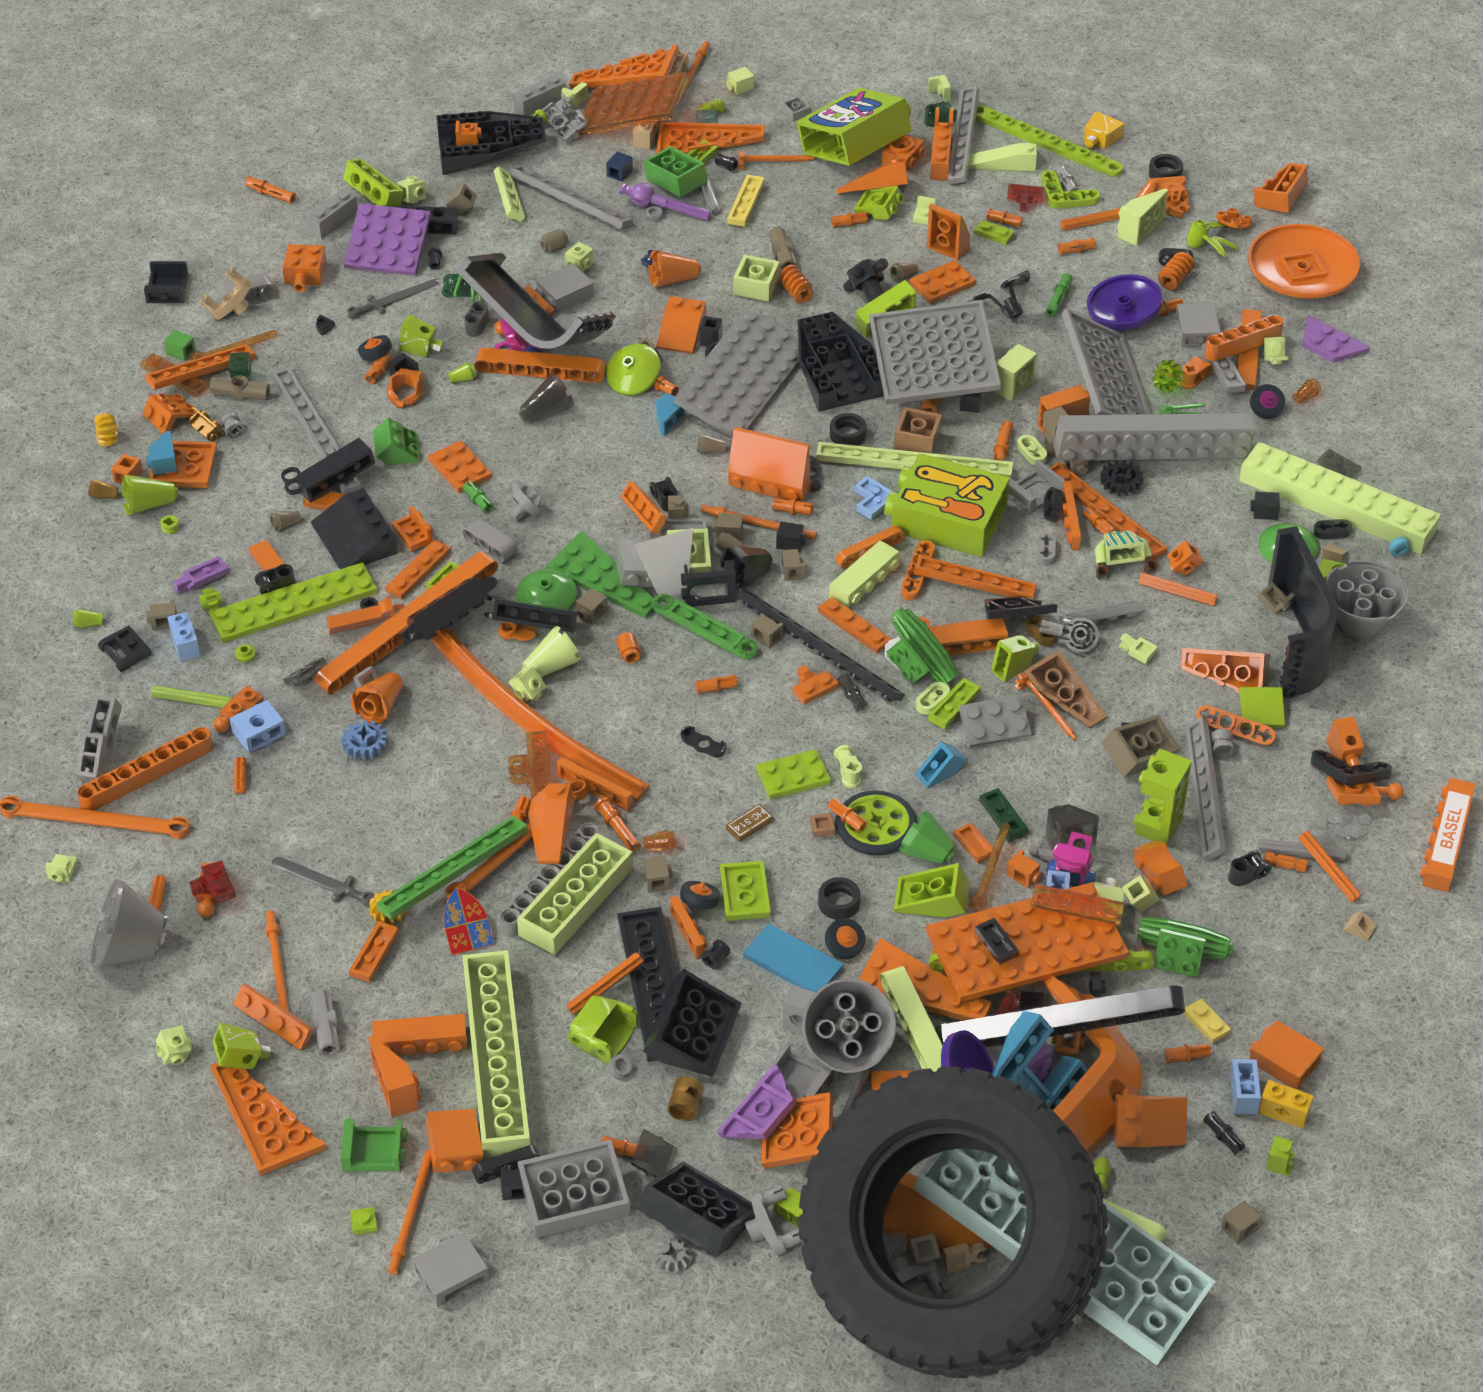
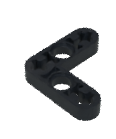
M1314 750L1310 761L1313 766L1336 781L1349 786L1389 779L1392 771L1390 764L1380 761L1349 766L1334 755L1323 750Z

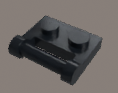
M130 626L105 637L98 643V648L102 652L107 653L115 662L116 668L120 672L129 669L131 665L152 655L151 649ZM116 644L126 657L121 658L111 646Z

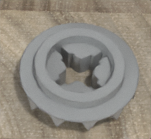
M668 1237L666 1241L659 1242L658 1247L654 1249L655 1264L659 1269L667 1273L684 1271L690 1266L693 1259L692 1249L687 1241L683 1242L679 1237L676 1240H671ZM671 1248L677 1253L676 1261L670 1255Z

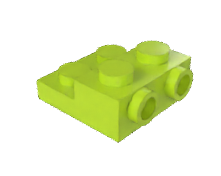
M899 186L867 189L854 207V212H866L867 215L872 214L874 220L890 219L892 214L897 213V206L903 203L904 197Z

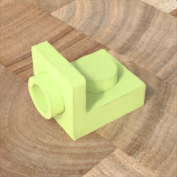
M941 75L928 79L929 93L937 92L943 101H950L951 86L946 76Z
M581 82L572 90L564 87L561 89V93L564 92L574 105V108L588 99V85Z
M918 196L917 208L913 216L914 223L928 225L929 205L931 203L936 205L935 198Z
M1285 337L1264 338L1266 361H1271V364H1283L1282 360H1288V356H1285Z
M55 854L52 863H47L45 866L48 879L56 882H70L78 863L77 857Z

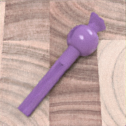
M641 182L634 187L626 183L622 185L620 194L631 196L632 202L638 207L645 208L654 204L706 221L711 216L709 210L656 194L653 187L647 183Z

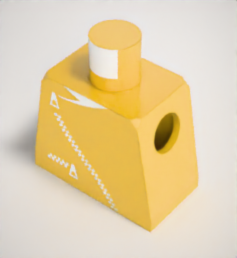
M1096 111L1085 126V145L1088 148H1092L1094 145L1104 149L1123 137L1125 123Z

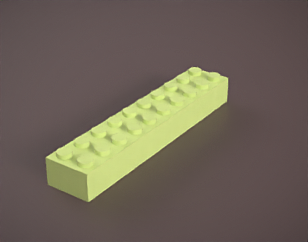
M1258 442L1241 466L1240 482L1265 492L1279 493V497L1334 520H1348L1352 527L1386 541L1392 542L1398 537H1405L1410 544L1409 550L1422 554L1438 530L1441 514L1261 442Z
M508 950L463 955L484 1160L530 1145Z

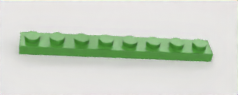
M515 816L508 818L377 902V909L391 920L526 834L528 832V825Z

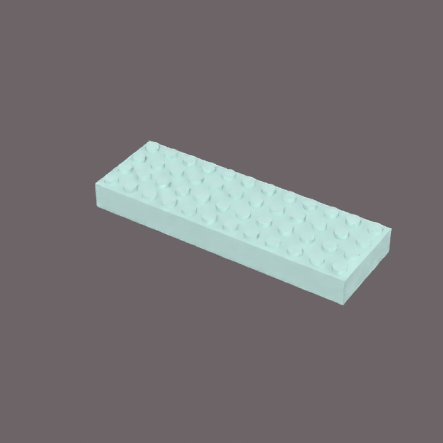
M952 1149L935 1154L918 1175L913 1189L1013 1261L1024 1237L1027 1212L1021 1183L1011 1165L994 1154L975 1149ZM1103 1201V1204L1107 1207L1108 1227L1105 1229V1235L1108 1237L1106 1256L1100 1262V1266L1103 1268L1096 1288H1091L1089 1292L1091 1299L1083 1312L1151 1362L1158 1365L1216 1281Z

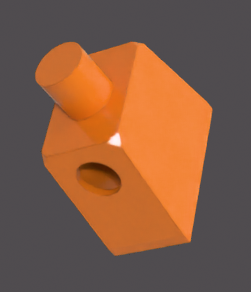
M1355 717L1333 720L1326 740L1332 754L1349 766L1361 765L1359 760L1364 745Z

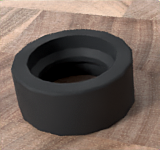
M1159 154L1150 160V178L1182 176L1183 162L1177 156ZM1169 167L1172 168L1173 171H1162L1158 168Z
M842 413L831 420L829 436L835 444L859 446L866 439L867 425L865 420L857 414ZM853 427L858 431L852 434H845L839 432L838 429Z
M844 877L828 879L819 889L818 907L828 918L834 920L851 918L860 908V889L855 882ZM834 892H844L852 897V901L844 905H835L830 903L826 897Z

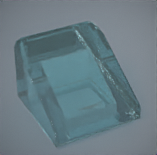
M697 110L696 123H718L717 111Z

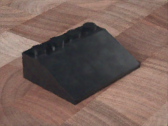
M364 488L345 494L311 521V525L339 570L362 562L364 565L398 554L395 535Z
M683 969L671 981L643 1052L661 1063L712 1077L715 1074L742 1003Z
M684 1161L647 1184L638 1210L646 1214L648 1218L656 1220L668 1230L674 1231L684 1237L686 1241L697 1245L705 1250L707 1254L715 1257L728 1250L746 1229L745 1223L755 1218L752 1202Z

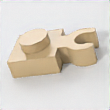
M983 1242L975 1243L971 1248L966 1243L944 1248V1267L947 1274L970 1269L971 1262L984 1263L987 1261L984 1253H979L986 1251Z

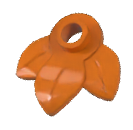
M503 622L498 630L499 636L503 639L514 638L518 641H529L536 637V634L533 632L536 628L535 626Z

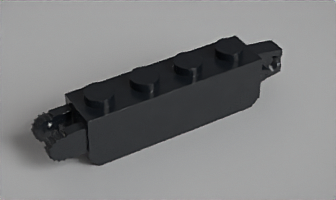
M493 576L481 580L476 577L466 579L410 615L407 619L408 626L399 633L404 644L421 639L428 641L437 635L435 632L440 628L445 630L453 625L452 621L458 618L459 620L469 614L468 610L471 608L477 609L484 605V600L489 597L488 592L497 586V579Z

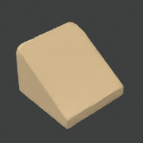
M1328 544L1322 550L1321 559L1341 563L1347 554V550Z
M1361 910L1351 916L1343 930L1368 941L1377 925Z

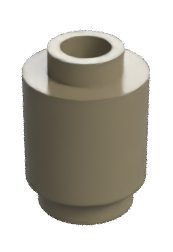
M557 229L542 235L540 240L542 249L552 252L564 247L569 241L567 233L563 229Z

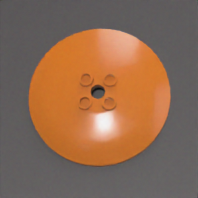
M1287 224L1271 228L1261 233L1253 241L1248 254L1249 267L1262 284L1278 293L1297 298H1323L1338 294L1353 284L1360 268L1359 255L1348 240L1334 231L1309 224Z

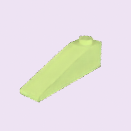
M1018 143L970 154L968 169L1035 171L1037 146L1031 143Z

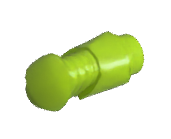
M717 98L715 101L702 103L697 110L701 117L717 112L723 113L726 109V103L722 99Z
M1101 1157L1095 1160L1094 1170L1099 1176L1103 1192H1105L1108 1188L1106 1181L1110 1175L1111 1168L1109 1160Z

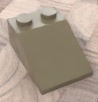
M1159 715L1114 728L1101 742L1123 777L1148 768L1147 765L1152 755L1155 756L1159 748L1173 754L1181 750Z

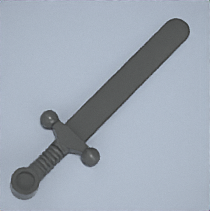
M432 279L378 300L375 299L374 295L369 294L367 299L370 303L359 307H349L347 310L348 317L356 319L359 317V314L373 309L378 310L380 314H384L385 308L382 306L438 285L439 280Z
M275 857L272 860V865L335 891L336 894H333L331 897L333 902H338L340 897L347 895L362 901L365 907H370V899L375 896L373 892L364 893L350 887V884L355 881L352 875L347 876L345 882H340L282 857Z

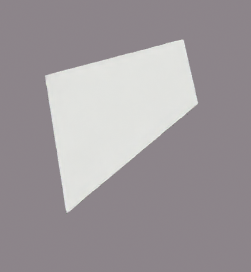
M693 528L634 544L657 594L662 595L664 593V595L673 596L680 594L681 588H684L681 585L680 574L684 573V565H687L689 573Z

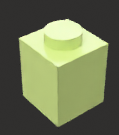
M746 67L729 72L728 81L726 82L727 88L736 95L753 90L754 75Z
M1141 875L1122 887L1130 903L1140 912L1145 911L1160 901L1151 883Z

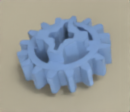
M364 719L361 724L359 721H356L355 726L349 724V730H343L344 736H341L343 751H347L348 756L354 754V759H357L359 756L362 757L363 761L367 756L374 759V754L380 756L381 750H386V744H388L387 731L382 728V724L376 725L374 720L371 723H367V719Z

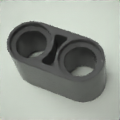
M484 301L474 302L465 315V332L468 336L477 337L481 335L489 322L488 304Z

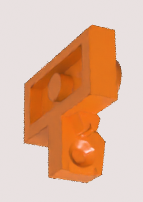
M802 665L797 668L800 684L792 687V692L805 705L838 688L839 682L827 670L817 675V673H811L810 669Z

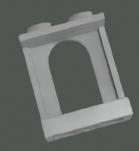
M1036 460L1034 471L1016 482L1010 478L1008 499L1030 515L1044 506L1045 495L1036 500V497L1029 493L1026 488L1037 482H1043L1050 487L1062 490L1063 481L1065 480L1047 465Z

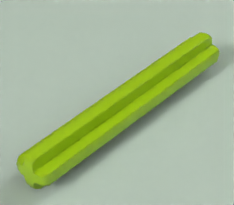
M154 685L151 689V696L154 698L223 708L232 700L229 696Z

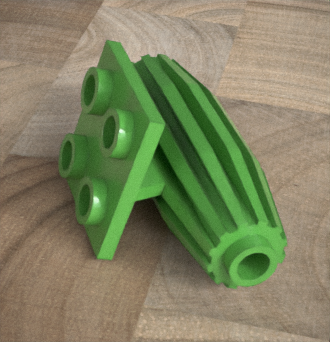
M901 607L892 614L894 619L891 621L901 640L888 649L886 653L889 655L890 661L897 665L902 676L907 681L913 684L924 674L929 673L937 682L947 684L959 674L946 649L928 626L908 608L904 610Z
M1142 917L1137 934V939L1157 947L1154 968L1196 978L1199 975L1202 958L1226 960L1227 956H1232L1234 943L1230 942L1231 938L1203 926L1167 918Z

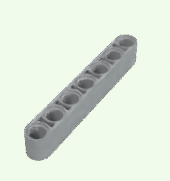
M585 823L581 825L565 843L560 864H545L501 912V931L505 936L514 937L518 935L517 918L596 833L599 834V828L596 824Z

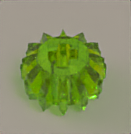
M1162 360L1161 364H1156L1157 370H1152L1155 376L1151 378L1155 382V388L1160 389L1162 392H1173L1174 388H1180L1178 383L1184 382L1180 377L1185 374L1180 370L1181 365L1176 364L1173 360Z

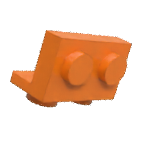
M413 506L409 507L408 516L392 522L393 530L411 552L432 542L431 534H433V529L431 525L424 521L421 512L416 511Z

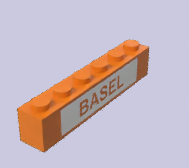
M1449 778L1448 786L1443 785L1440 797L1444 798V801L1439 800L1436 813L1440 814V817L1435 816L1432 829L1436 830V833L1431 832L1428 845H1432V849L1427 848L1424 861H1427L1428 864L1422 865L1420 877L1424 878L1422 886L1449 892L1475 783Z

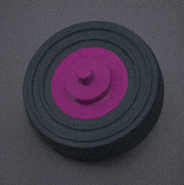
M1264 384L1253 391L1250 397V406L1252 411L1261 418H1275L1285 407V396L1278 387Z

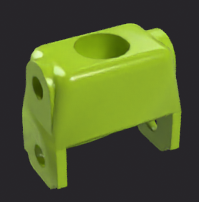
M594 995L590 997L571 1023L570 1032L567 1035L568 1040L592 1057L609 1063L614 1056L620 1053L630 1039L634 1027L639 1023L638 1013L634 1010V1007L621 1001Z

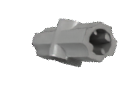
M318 989L313 994H310L313 1008L312 1019L314 1031L318 1038L320 1054L328 1056L340 1051L336 1032L338 1027L335 1010L332 1008L330 991Z

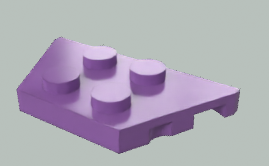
M1310 315L1308 316L1302 347L1333 363L1344 358H1352L1360 352L1364 354L1369 352L1370 346Z
M774 1064L717 1130L719 1136L736 1139H767L794 1108L796 1102L777 1065Z

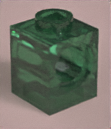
M249 352L230 353L229 371L231 379L235 376H245L248 381H251L252 368Z

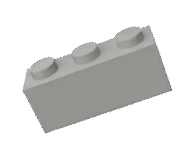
M555 74L513 93L514 110L520 115L530 116L538 109L542 110L551 102L556 104L562 99L561 89L563 87L566 88V82Z
M342 189L306 216L308 233L323 239L354 216L358 210L356 195Z

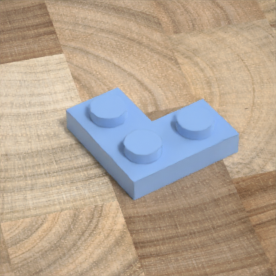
M866 476L854 486V492L865 498L856 505V511L870 520L874 519L884 511L887 497L892 490Z

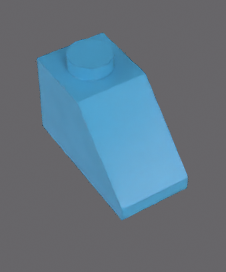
M668 393L657 399L654 405L657 424L662 436H665L685 416V409L673 403L675 396Z
M166 431L149 447L150 456H146L148 468L152 467L153 475L177 472L171 431Z
M941 742L915 774L927 788H930L956 775L967 759L956 746Z

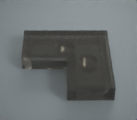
M1330 449L1320 456L1317 461L1318 464L1351 479L1361 471L1362 467Z

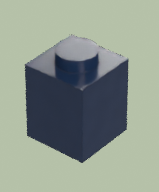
M617 151L606 163L607 177L622 182L633 171V157Z

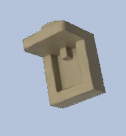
M1272 582L1257 597L1275 614L1280 609L1284 612L1292 604L1290 600L1295 595L1290 593L1286 597Z

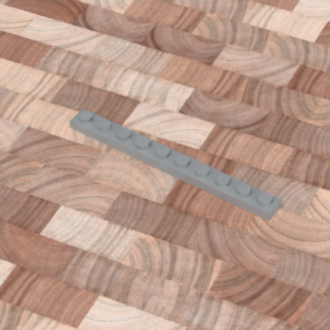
M287 367L272 372L273 380L321 459L339 450L340 448L291 368ZM357 476L338 486L342 494L362 489Z

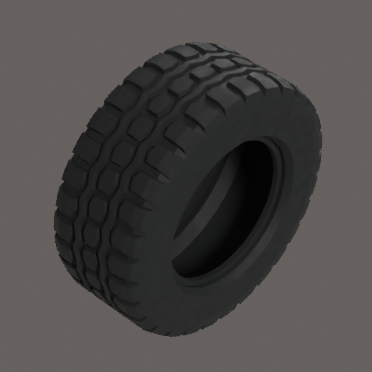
M940 1067L937 1071L933 1072L931 1068L920 1069L908 1073V1077L905 1078L901 1075L881 1083L880 1089L875 1091L872 1088L855 1101L856 1105L852 1109L847 1107L834 1121L835 1127L833 1130H827L817 1146L819 1152L817 1156L811 1158L805 1174V1177L808 1179L807 1185L802 1186L799 1208L803 1212L798 1218L799 1239L804 1241V1245L801 1247L806 1269L812 1273L810 1275L812 1285L819 1298L824 1299L826 1309L838 1323L845 1327V1330L852 1337L871 1350L902 1366L933 1376L943 1375L947 1378H967L971 1375L975 1377L997 1374L1003 1368L1005 1370L1016 1368L1026 1363L1027 1358L1031 1355L1037 1357L1052 1346V1341L1056 1337L1061 1339L1074 1325L1072 1319L1076 1314L1081 1315L1091 1299L1089 1292L1091 1288H1096L1103 1268L1100 1266V1262L1106 1256L1108 1237L1105 1235V1229L1108 1227L1107 1207L1103 1204L1104 1192L1099 1176L1095 1173L1094 1164L1085 1148L1061 1118L1039 1097L1029 1090L1022 1089L1019 1084L1002 1076L993 1077L990 1072L971 1068L963 1071L961 1067ZM952 1149H975L994 1154L1011 1165L1021 1183L1025 1196L1026 1228L1016 1257L997 1280L986 1288L968 1296L955 1299H932L911 1293L893 1271L884 1245V1216L895 1187L910 1169L934 1154Z

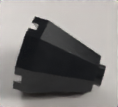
M734 546L723 549L720 564L722 568L725 567V561L733 560L736 588L749 585L771 568L773 559L766 549Z

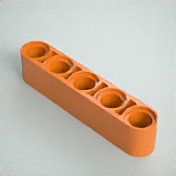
M1270 315L1209 336L1206 340L1204 357L1210 361H1218L1264 345V338L1281 337L1284 319L1278 315Z

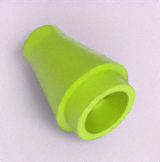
M465 362L455 370L447 373L451 384L473 380L474 377H477L472 362L468 364Z
M83 609L73 610V627L80 629L102 625V613Z

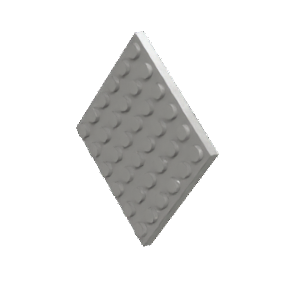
M982 300L869 314L886 405L1001 390Z

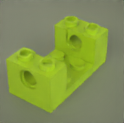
M1160 748L1155 756L1152 755L1147 765L1148 769L1146 771L1143 770L1139 777V782L1141 783L1140 792L1149 795L1150 798L1144 800L1141 808L1142 812L1140 814L1137 813L1133 820L1135 835L1151 841L1165 842L1168 845L1184 816L1192 760Z

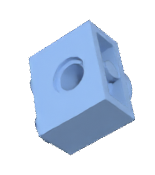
M267 700L230 718L232 733L248 753L258 748L267 747L274 740L286 735L284 720Z

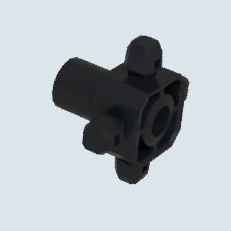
M880 258L877 261L871 259L862 260L847 271L849 279L843 284L844 290L846 292L862 291L868 303L884 293L880 282L885 278L882 271L888 267V261L885 258Z

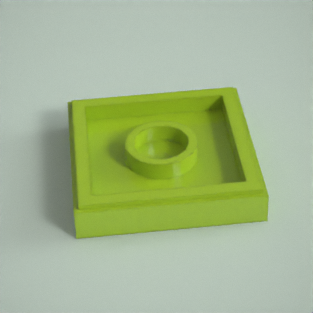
M1282 687L1239 688L1241 717L1271 728H1284ZM1249 723L1241 726L1242 728H1252Z

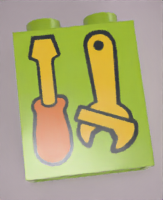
M919 453L912 468L907 466L902 468L898 480V489L900 491L899 493L892 491L889 493L885 503L884 514L892 516L891 527L898 526L907 537L921 541L929 540L939 546L982 557L1008 505L1010 477Z

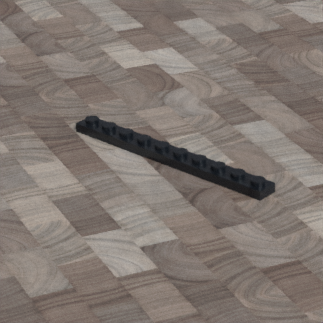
M740 590L737 597L743 600V605L751 609H757L758 615L764 614L766 617L773 619L777 624L783 623L784 628L789 630L788 634L795 639L801 638L804 640L803 644L813 650L816 648L819 650L818 654L827 660L831 658L835 661L834 665L842 670L846 668L850 671V676L859 681L861 679L866 682L865 686L874 691L879 690L882 692L881 696L891 702L893 699L902 700L903 692L754 593Z

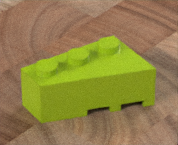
M906 280L902 281L858 309L855 316V325L866 338L872 336L869 314L915 309L916 291Z

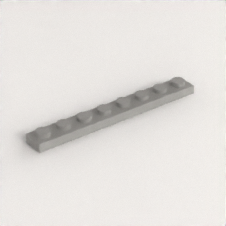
M978 86L962 88L960 91L947 179L949 185L967 182L979 98Z
M523 165L510 168L509 175L516 177V180L530 184V187L538 188L547 195H553L559 201L567 202L574 208L582 209L586 214L598 217L600 221L611 223L617 229H624L632 225L633 218Z
M1201 717L1186 726L1189 756L1190 760H1192L1191 771L1203 858L1210 861L1226 852L1208 721Z

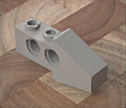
M95 695L87 730L83 732L76 769V776L79 780L92 781L105 773L115 749L113 742L122 708L116 697Z

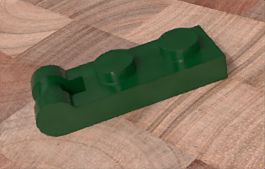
M999 788L980 795V803L1002 831L1008 843L1014 841L1018 836L1024 837L1029 834L1026 824Z

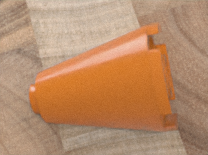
M653 250L650 254L649 259L653 260L652 265H648L649 280L651 284H654L653 287L655 288L696 279L701 274V264H698V261L695 259L659 250Z
M389 672L357 688L351 696V706L355 714L359 713L363 717V721L367 719V723H371L374 720L376 724H381L385 721L403 687L402 678L394 672Z

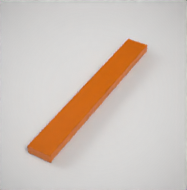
M1061 462L1049 467L1065 481H1071L1074 498L1086 508L1091 506L1098 514L1105 516L1106 521L1116 532L1132 531L1138 537L1146 539L1152 553L1151 559L1155 560L1168 552V548Z

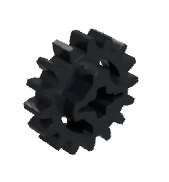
M1115 460V464L1109 462L1108 467L1103 466V471L1100 474V484L1104 485V490L1110 489L1111 494L1117 492L1118 496L1121 493L1128 496V492L1135 494L1136 490H1140L1141 485H1143V471H1139V466L1133 467V462L1126 464V460H1123L1122 463Z

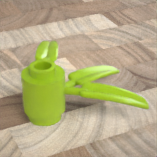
M1200 219L1192 222L1187 236V244L1189 246L1201 248L1206 240L1222 257L1225 256V251L1220 243L1239 251L1235 244L1217 236H1207L1209 228H1228V226L1220 222L1207 223Z

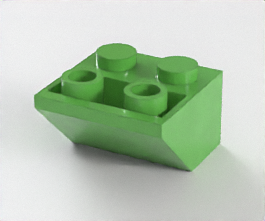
M389 417L373 431L376 458L388 465L421 461L418 434L415 431L407 429L401 423Z

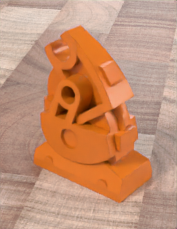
M1185 176L1150 178L1159 183L1156 191L1168 190L1165 213L1180 218L1184 217V212L1186 214L1189 213L1190 207L1188 206V192L1185 188Z

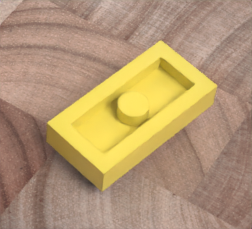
M1202 998L1185 1007L1183 1014L1212 1044L1230 1034V1027Z

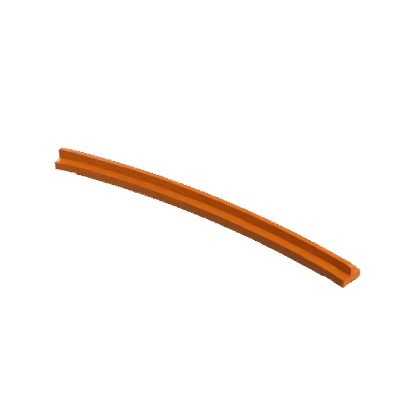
M440 628L435 632L437 635L430 639L447 660L486 699L519 727L557 755L573 761L577 765L591 770L605 779H609L612 783L622 788L628 789L633 793V801L638 802L649 790V784L586 748L519 699L475 658L449 628L445 630Z

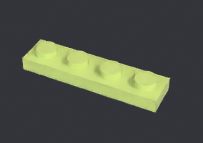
M497 167L494 170L506 215L512 220L515 219L522 222L525 215L513 176L509 175L510 172Z

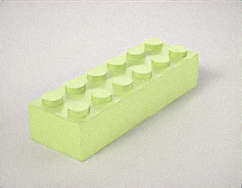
M596 833L517 918L518 936L556 955L633 869L632 851Z

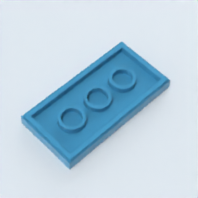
M769 923L743 952L745 959L795 986L815 993L824 985L832 982L843 969V963Z

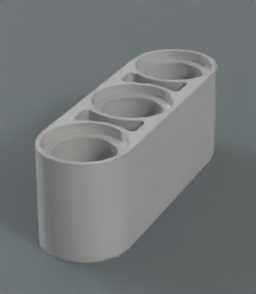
M260 273L247 277L252 283L244 297L246 301L273 295L275 288L269 275ZM232 281L224 282L218 287L221 300L236 287Z
M477 519L463 529V536L468 542L471 541L470 543L480 550H485L486 554L495 560H500L498 561L500 563H503L518 551L516 543L511 538L482 519Z

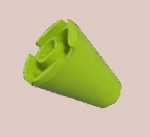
M124 475L125 477H123L122 496L125 497L126 504L123 505L126 515L175 502V499H178V487H174V484L171 482L132 475Z

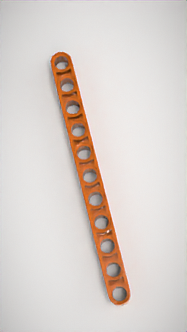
M479 551L319 670L315 675L314 682L329 695H333L334 691L337 692L352 682L354 676L367 667L373 666L403 643L399 633L408 626L407 619L410 615L466 579L476 577L481 580L494 575L498 569V563L485 552Z

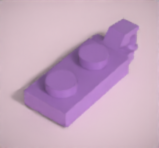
M217 556L184 571V575L173 581L174 590L177 594H181L185 591L196 589L229 574L230 569Z

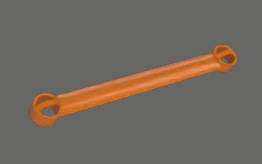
M575 779L569 782L571 783L574 801H580L587 797L589 791L584 780ZM530 822L527 824L528 832L488 857L460 882L448 885L445 889L447 899L456 887L469 893V891L533 837Z
M7 796L0 801L1 814L6 818L26 816L169 834L174 839L185 838L190 833L188 820L181 816L169 820L20 801L16 796ZM9 804H13L16 806V808L13 810L4 809V807ZM176 825L184 827L181 831L171 830Z

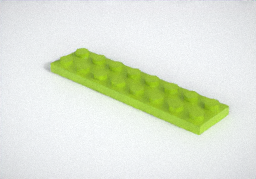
M362 562L218 608L217 610L210 611L209 616L222 643L378 592L376 585Z

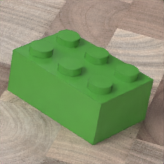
M672 146L643 161L646 179L679 197L687 195V193L708 182L705 163Z

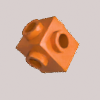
M1186 540L1167 555L1171 562L1169 564L1171 569L1175 573L1179 572L1184 576L1190 574L1204 562L1198 548Z
M1081 1032L1069 1033L1073 1035L1071 1041L1065 1040V1034L1052 1036L1051 1043L1056 1044L1055 1051H1059L1060 1055L1073 1056L1079 1053V1047L1084 1048L1085 1034H1081Z

